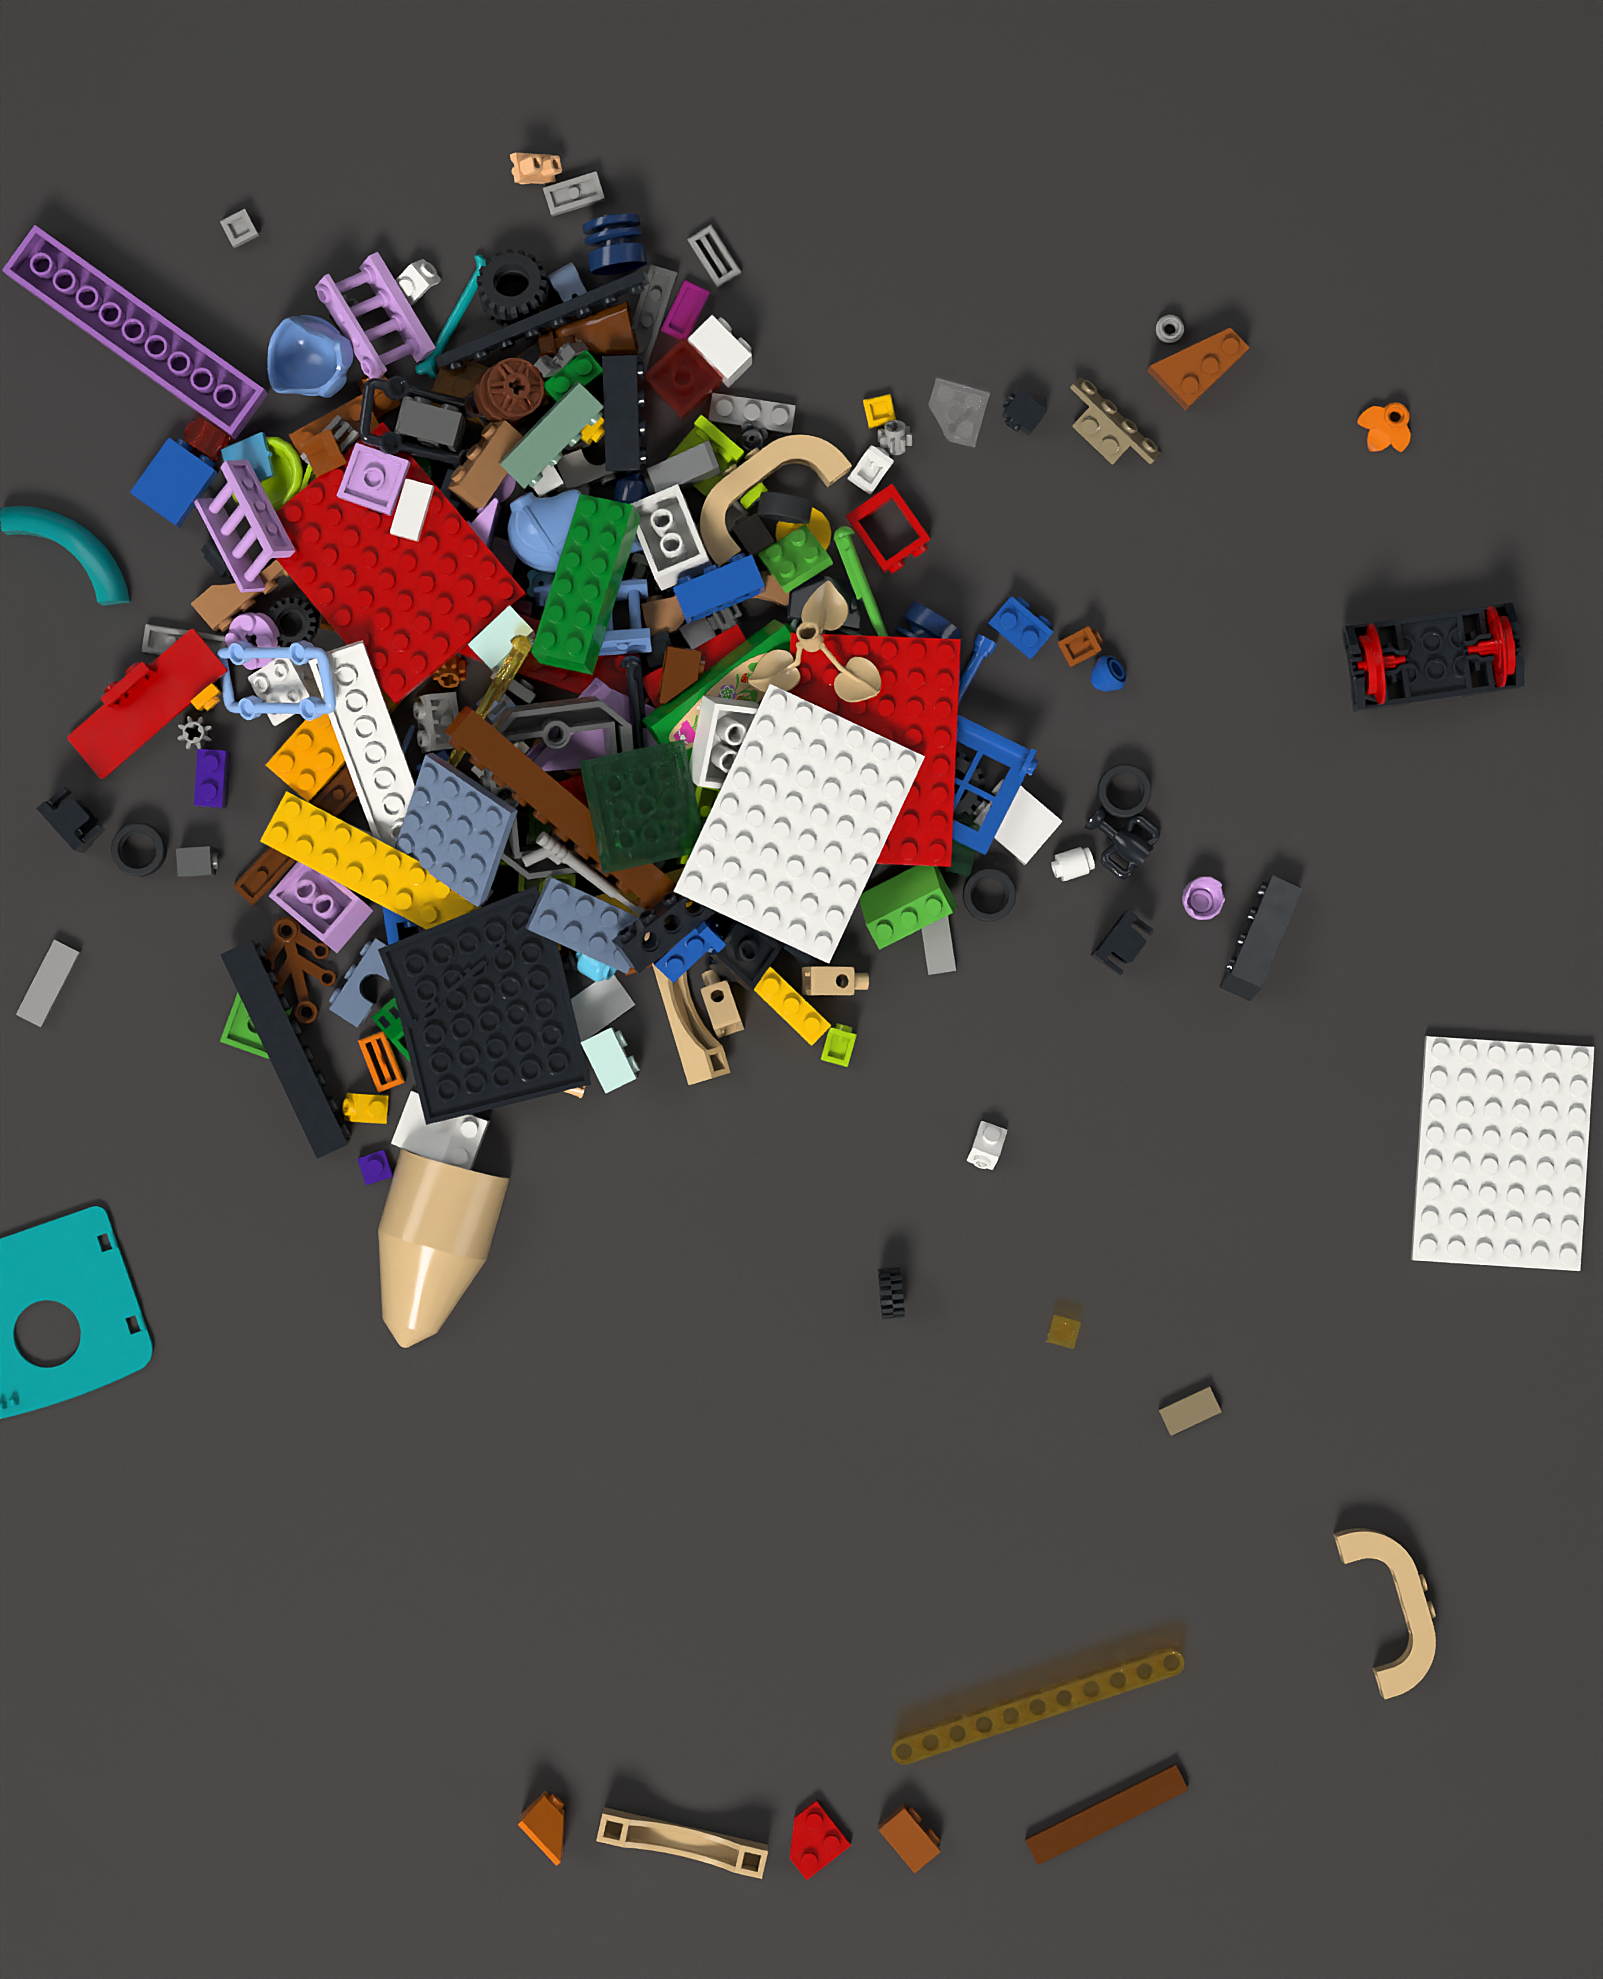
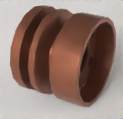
M507 358L488 368L478 377L474 387V401L478 411L487 420L494 423L506 420L510 424L532 413L540 405L544 395V382L540 372L530 362L521 358Z

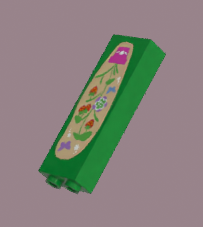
M775 619L700 675L694 683L642 719V722L670 764L681 770L690 763L703 695L761 704L765 692L753 687L748 682V678L754 672L761 658L767 653L778 649L790 653L791 633L795 632L789 624H782Z

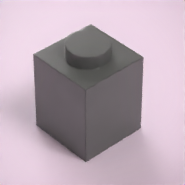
M213 847L176 848L178 877L214 876L215 869H219L218 852H214Z

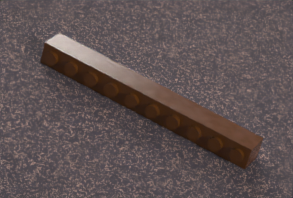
M465 706L444 731L450 737L448 743L460 753L466 750L472 756L469 761L481 771L486 767L493 773L490 777L493 782L502 789L507 785L513 790L514 793L511 795L513 799L523 807L527 803L535 809L532 813L533 816L544 825L548 821L556 827L553 832L564 842H567L568 839L576 844L574 850L585 860L589 856L597 862L594 867L605 877H608L610 874L618 880L615 885L628 895L630 892H633L638 897L635 902L644 910L653 908L661 902L662 897L666 893L674 891L677 885L474 710Z

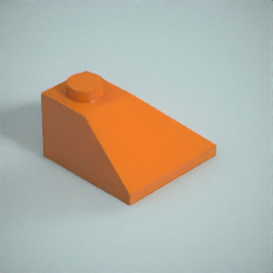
M545 1791L521 1814L518 1825L557 1866L561 1862L564 1851L565 1811L562 1809L564 1804L554 1793L550 1796Z

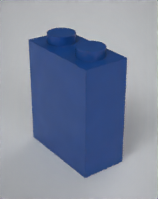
M168 438L130 493L180 528L196 506L194 501L202 498L218 473L213 469L215 463L202 454L199 458L190 453L192 447L178 438L175 442Z

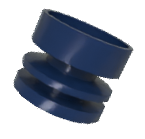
M627 213L608 214L582 224L583 234L589 235L584 239L585 245L598 247L587 254L590 274H620L637 270L647 265L644 244L631 242L642 236V229L635 228L640 225L639 215Z
M912 601L903 616V619L911 626L910 630L898 626L895 628V632L901 637L959 639L962 634L956 626L945 618Z

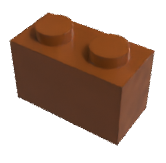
M903 1803L878 1824V1830L910 1869L916 1873L941 1852L938 1845L941 1840L931 1828L926 1831L920 1822L923 1819L914 1807L908 1809Z

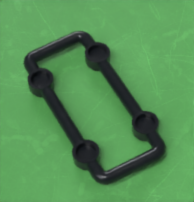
M394 376L387 380L371 378L365 383L358 428L359 437L364 443L376 446L379 451L385 454L393 455L402 452L453 464L455 469L463 466L468 459L466 454L469 449L452 453L401 441L399 435L391 431L380 436L371 434L370 425L375 389L382 390L391 400H398L407 396L411 398H425L432 403L440 405L448 404L459 408L461 413L467 418H475L481 415L475 404L474 394L459 398L409 386L407 381L401 376Z

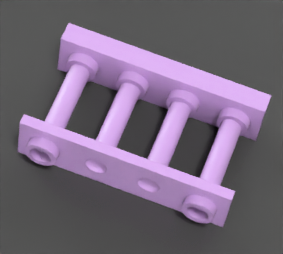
M378 252L367 257L359 267L360 273L337 283H334L331 276L327 274L315 286L320 301L326 305L344 337L350 340L353 352L361 363L363 372L370 379L381 378L387 371L385 367L387 364L409 354L413 356L416 363L425 360L436 348ZM365 282L369 283L376 296L349 308L341 293ZM380 306L383 307L390 320L364 332L356 317ZM392 331H398L405 344L378 356L370 341Z
M226 460L220 468L228 482L215 498H199L194 503L240 592L264 591L266 587L259 576L261 570L271 558L291 557L295 552V548L248 460ZM234 493L239 505L229 517L223 506ZM246 516L251 528L240 539L235 528ZM258 539L263 550L255 561L252 562L247 550Z

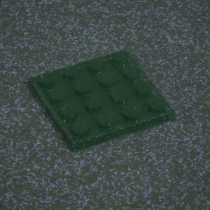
M684 739L579 761L602 874L691 854L702 831V825Z

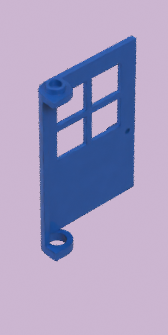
M958 715L957 742L978 752L963 781L955 777V784L960 787L954 798V810L965 789L993 803L978 832L954 820L953 840L986 855L1026 774L1032 776L1039 760L1035 759L1037 750L1033 748L1029 750ZM983 754L1010 767L996 797L968 784Z

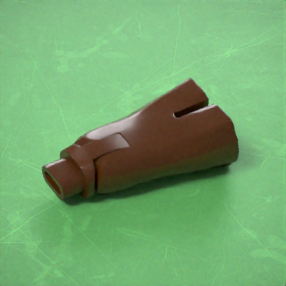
M624 301L587 316L567 321L565 325L550 329L548 334L539 335L538 341L541 355L555 357L558 350L564 344L582 341L589 348L588 352L592 357L639 355L636 331L631 329L634 321L629 302Z

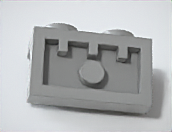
M456 692L427 694L415 698L413 714L418 721L417 742L419 747H421L422 753L455 749L448 743L450 737L444 731L459 714Z

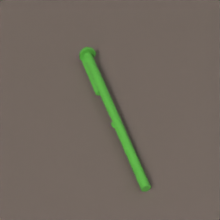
M841 526L834 533V541L838 547L857 600L863 599L872 626L879 636H888L851 539V535L855 534V532L848 526Z

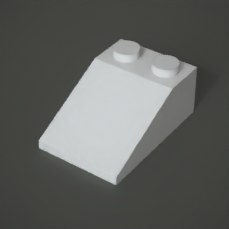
M411 1091L391 1144L432 1160L471 1170L490 1121L474 1114H469L426 1125L419 1095Z

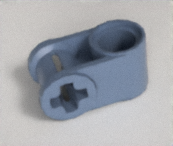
M572 262L547 275L557 295L561 297L563 302L587 293L583 286L584 283Z

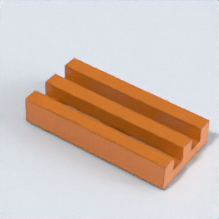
M383 1031L358 1040L378 1093L405 1083L388 1037ZM381 1038L397 1080H392L376 1039ZM371 1042L387 1084L382 1085L366 1043Z

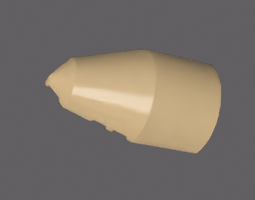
M401 1148L378 1228L382 1319L401 1347L408 1348L439 1331L487 1260L510 1178L488 1175L449 1165Z

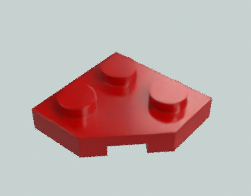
M817 1799L794 1816L789 1855L793 1864L804 1878L808 1880L851 1846V1843Z

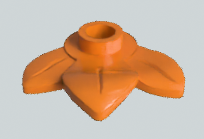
M1390 403L1385 408L1372 406L1365 410L1357 420L1358 425L1369 429L1367 446L1371 452L1382 451L1390 444L1397 451L1402 452L1410 442L1411 433L1407 427L1409 412L1401 403ZM1392 412L1399 414L1400 419L1398 422H1393L1390 419Z

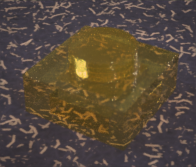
M1053 1314L1046 1341L1074 1349L1081 1321Z

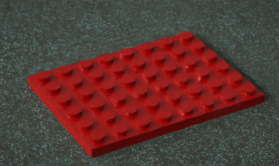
M382 422L370 433L380 436L383 433L390 432V430ZM362 440L358 442L359 444L378 450L376 446L368 445L364 443ZM353 447L344 454L347 461L346 464L318 476L276 511L295 548V552L291 557L275 559L347 645L363 640L378 683L390 698L398 704L466 647L509 605L513 607L527 594L410 454L402 452L393 454V456L410 461L411 464L406 478L434 486L419 542L390 533L402 489L392 516L338 498L337 493L351 458Z
M791 633L790 654L795 661L796 643L800 641L796 633ZM822 634L825 646L844 668H846L849 660L854 657H862L871 661L881 677L880 692L874 697L859 702L843 700L838 696L834 688L835 678L842 672L837 669L821 649L816 652H808L802 649L801 662L796 667L801 675V679L788 693L925 756L876 864L952 867L961 639Z

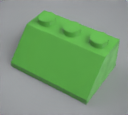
M916 865L861 893L859 898L866 926L879 950L952 914L958 908L937 866Z

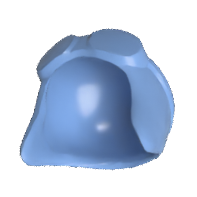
M301 315L284 319L274 331L268 346L267 370L270 385L277 393L307 396L319 395L325 398L332 397L345 385L348 369L353 362V348L350 340L342 336L328 321L317 316Z
M569 490L550 498L535 497L533 492H529L510 503L512 512L507 528L508 539L513 552L523 563L539 571L556 573L581 494L580 491Z

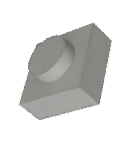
M245 209L220 221L233 248L259 236Z

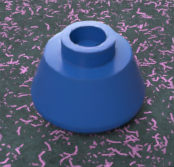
M1101 656L1091 670L1090 680L1092 685L1097 690L1104 692L1120 690L1125 686L1127 676L1122 664L1113 656Z

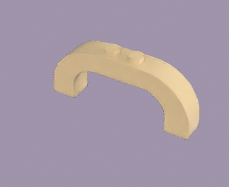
M791 435L773 441L762 450H759L758 447L753 449L744 457L746 462L741 466L737 467L734 464L722 474L724 478L708 494L699 520V534L711 564H718L721 568L729 563L730 558L739 555L741 552L739 546L729 535L725 525V514L735 501L782 466L793 463L810 467L818 474L825 485L829 487L850 471L852 465L835 446L823 439L809 435Z
M1354 1528L1333 1533L1341 1561L1344 1564L1364 1558H1374L1383 1561L1391 1571L1407 1624L1409 1641L1406 1650L1397 1660L1375 1667L1373 1671L1380 1694L1384 1699L1403 1694L1423 1679L1435 1655L1436 1636L1431 1618L1436 1616L1431 1601L1426 1602L1423 1592L1428 1590L1423 1574L1418 1575L1416 1566L1408 1552L1395 1540L1379 1531Z

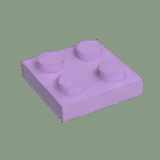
M356 443L337 497L392 516L411 463L408 460Z

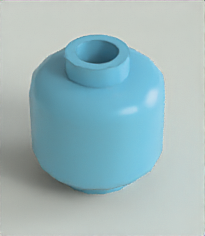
M576 953L578 971L596 982H601L604 979L609 980L617 970L582 953Z

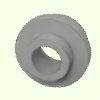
M1175 315L1163 316L1156 325V334L1165 343L1177 342L1184 333L1183 322ZM1166 325H1172L1175 332L1167 334L1164 328Z

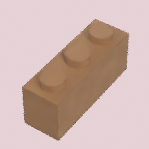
M506 420L489 423L481 432L483 437L479 443L473 445L467 452L466 457L468 459L463 466H459L451 475L452 482L447 489L471 510L482 508L487 504L508 473L498 462L523 438Z

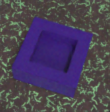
M385 1150L357 1159L366 1185L393 1177Z

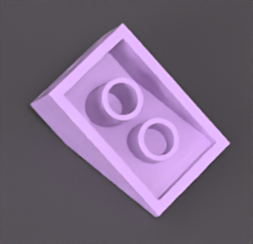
M300 862L293 866L269 895L271 899L336 953L340 951L373 912L368 905L344 885Z

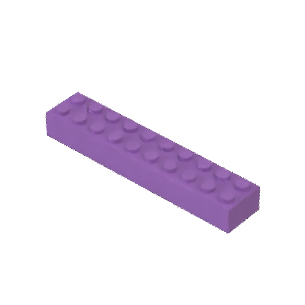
M36 225L33 226L2 269L13 281L235 440L268 395L261 386Z

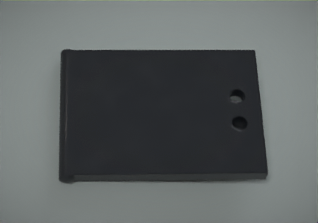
M815 575L790 591L787 619L802 621V610L808 599L821 585L830 581L843 596L849 609L846 621L839 628L859 630L862 598L857 600L850 580Z

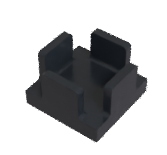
M63 787L52 798L44 801L36 809L74 851L84 853L92 846L91 843L105 831V828L97 825L84 836V833L97 823L98 819L82 801L78 800L76 802L72 797L68 798L57 808L72 793L69 788Z
M1130 910L1122 913L1091 955V957L1099 963L1101 962L1118 976H1121L1124 970L1107 958L1111 953L1124 964L1131 963L1146 944V940L1133 931L1131 925H1136L1148 935L1154 932V929L1140 920Z
M734 919L729 923H720L717 928L726 946L719 952L715 949L712 950L710 956L714 960H711L708 966L724 981L738 982L747 991L754 990L782 949V946L773 937Z

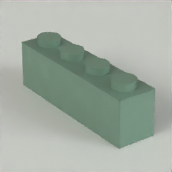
M577 381L498 463L524 489L527 485L533 487L543 477L541 471L548 464L553 467L562 458V449L567 444L572 447L583 436L580 431L587 424L592 426L601 418L603 414L600 410L603 406Z

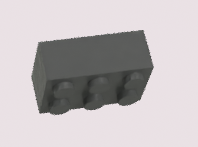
M414 397V401L406 399L398 433L405 442L457 453L462 451L468 425L462 413L458 411L459 408L448 404H442L441 408L433 406L428 399Z

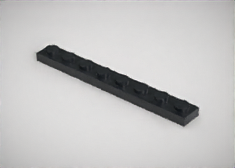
M642 269L436 356L435 359L438 367L449 372L460 370L464 367V363L474 359L475 362L483 360L490 356V351L497 348L500 351L509 349L516 345V340L523 337L526 340L535 338L542 334V329L549 326L555 329L567 323L566 319L575 315L578 318L587 316L593 312L592 308L603 304V307L613 305L619 301L618 297L629 293V296L639 294L645 290L644 286L650 284L647 274Z

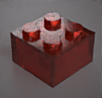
M683 338L644 375V382L683 422L723 384V378Z

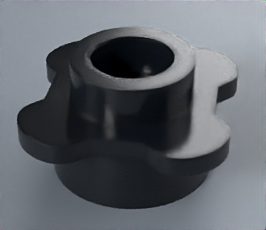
M745 422L742 425L743 431L741 435L736 438V445L747 451H752L757 447L759 450H762L763 440L768 437L767 430L754 427L751 422ZM754 436L755 438L754 440H750L749 437Z

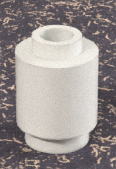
M1078 847L1055 855V861L1051 862L1055 877H1061L1063 882L1089 874V870L1095 869L1093 856L1088 847L1084 849Z

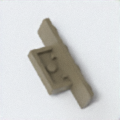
M1080 377L1070 386L1071 390L1089 406L1072 427L1112 465L1130 446L1149 464H1152L1161 455L1157 445L1151 439L1142 436L1137 431V426L1131 420L1120 415L1114 403L1099 395L1093 383Z

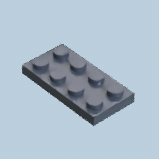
M549 876L525 928L627 974L630 966L615 947L612 940L617 937V933L622 928L632 925L639 917Z

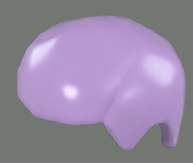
M1211 876L1198 877L1187 884L1183 890L1182 903L1188 915L1197 920H1208L1220 913L1225 901L1220 881Z

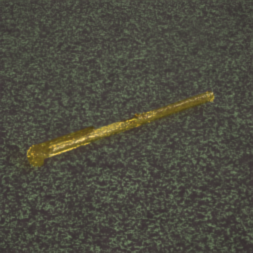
M516 635L511 638L510 642L513 644V647L475 711L483 719H485L494 701L500 702L530 651L531 642L526 636ZM454 748L447 763L456 768L467 751L463 750L460 753Z

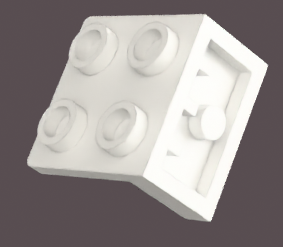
M276 658L248 677L256 695L263 702L300 703L302 699L311 696L322 699L309 662L303 665H296L291 658ZM294 714L267 715L272 724L276 726Z

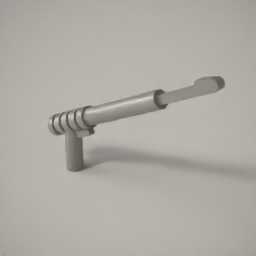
M542 832L536 839V843L542 846V848L521 857L526 867L547 857L558 865L561 862L566 863L611 898L615 897L640 916L645 911L641 906H636L620 894L618 888L575 857L573 852L546 832Z

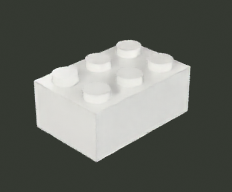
M678 484L631 504L641 516L636 533L661 591L676 585V581L689 575L693 577L703 573L702 570L712 566L686 499Z
M703 695L687 773L689 780L702 787L722 788L760 706L759 704L751 701Z

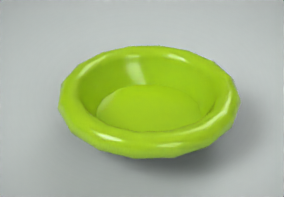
M266 437L269 451L272 452L271 461L275 476L260 483L276 512L299 493L303 479V467L299 454L290 443L279 437ZM233 493V500L236 502L237 505H239V502Z

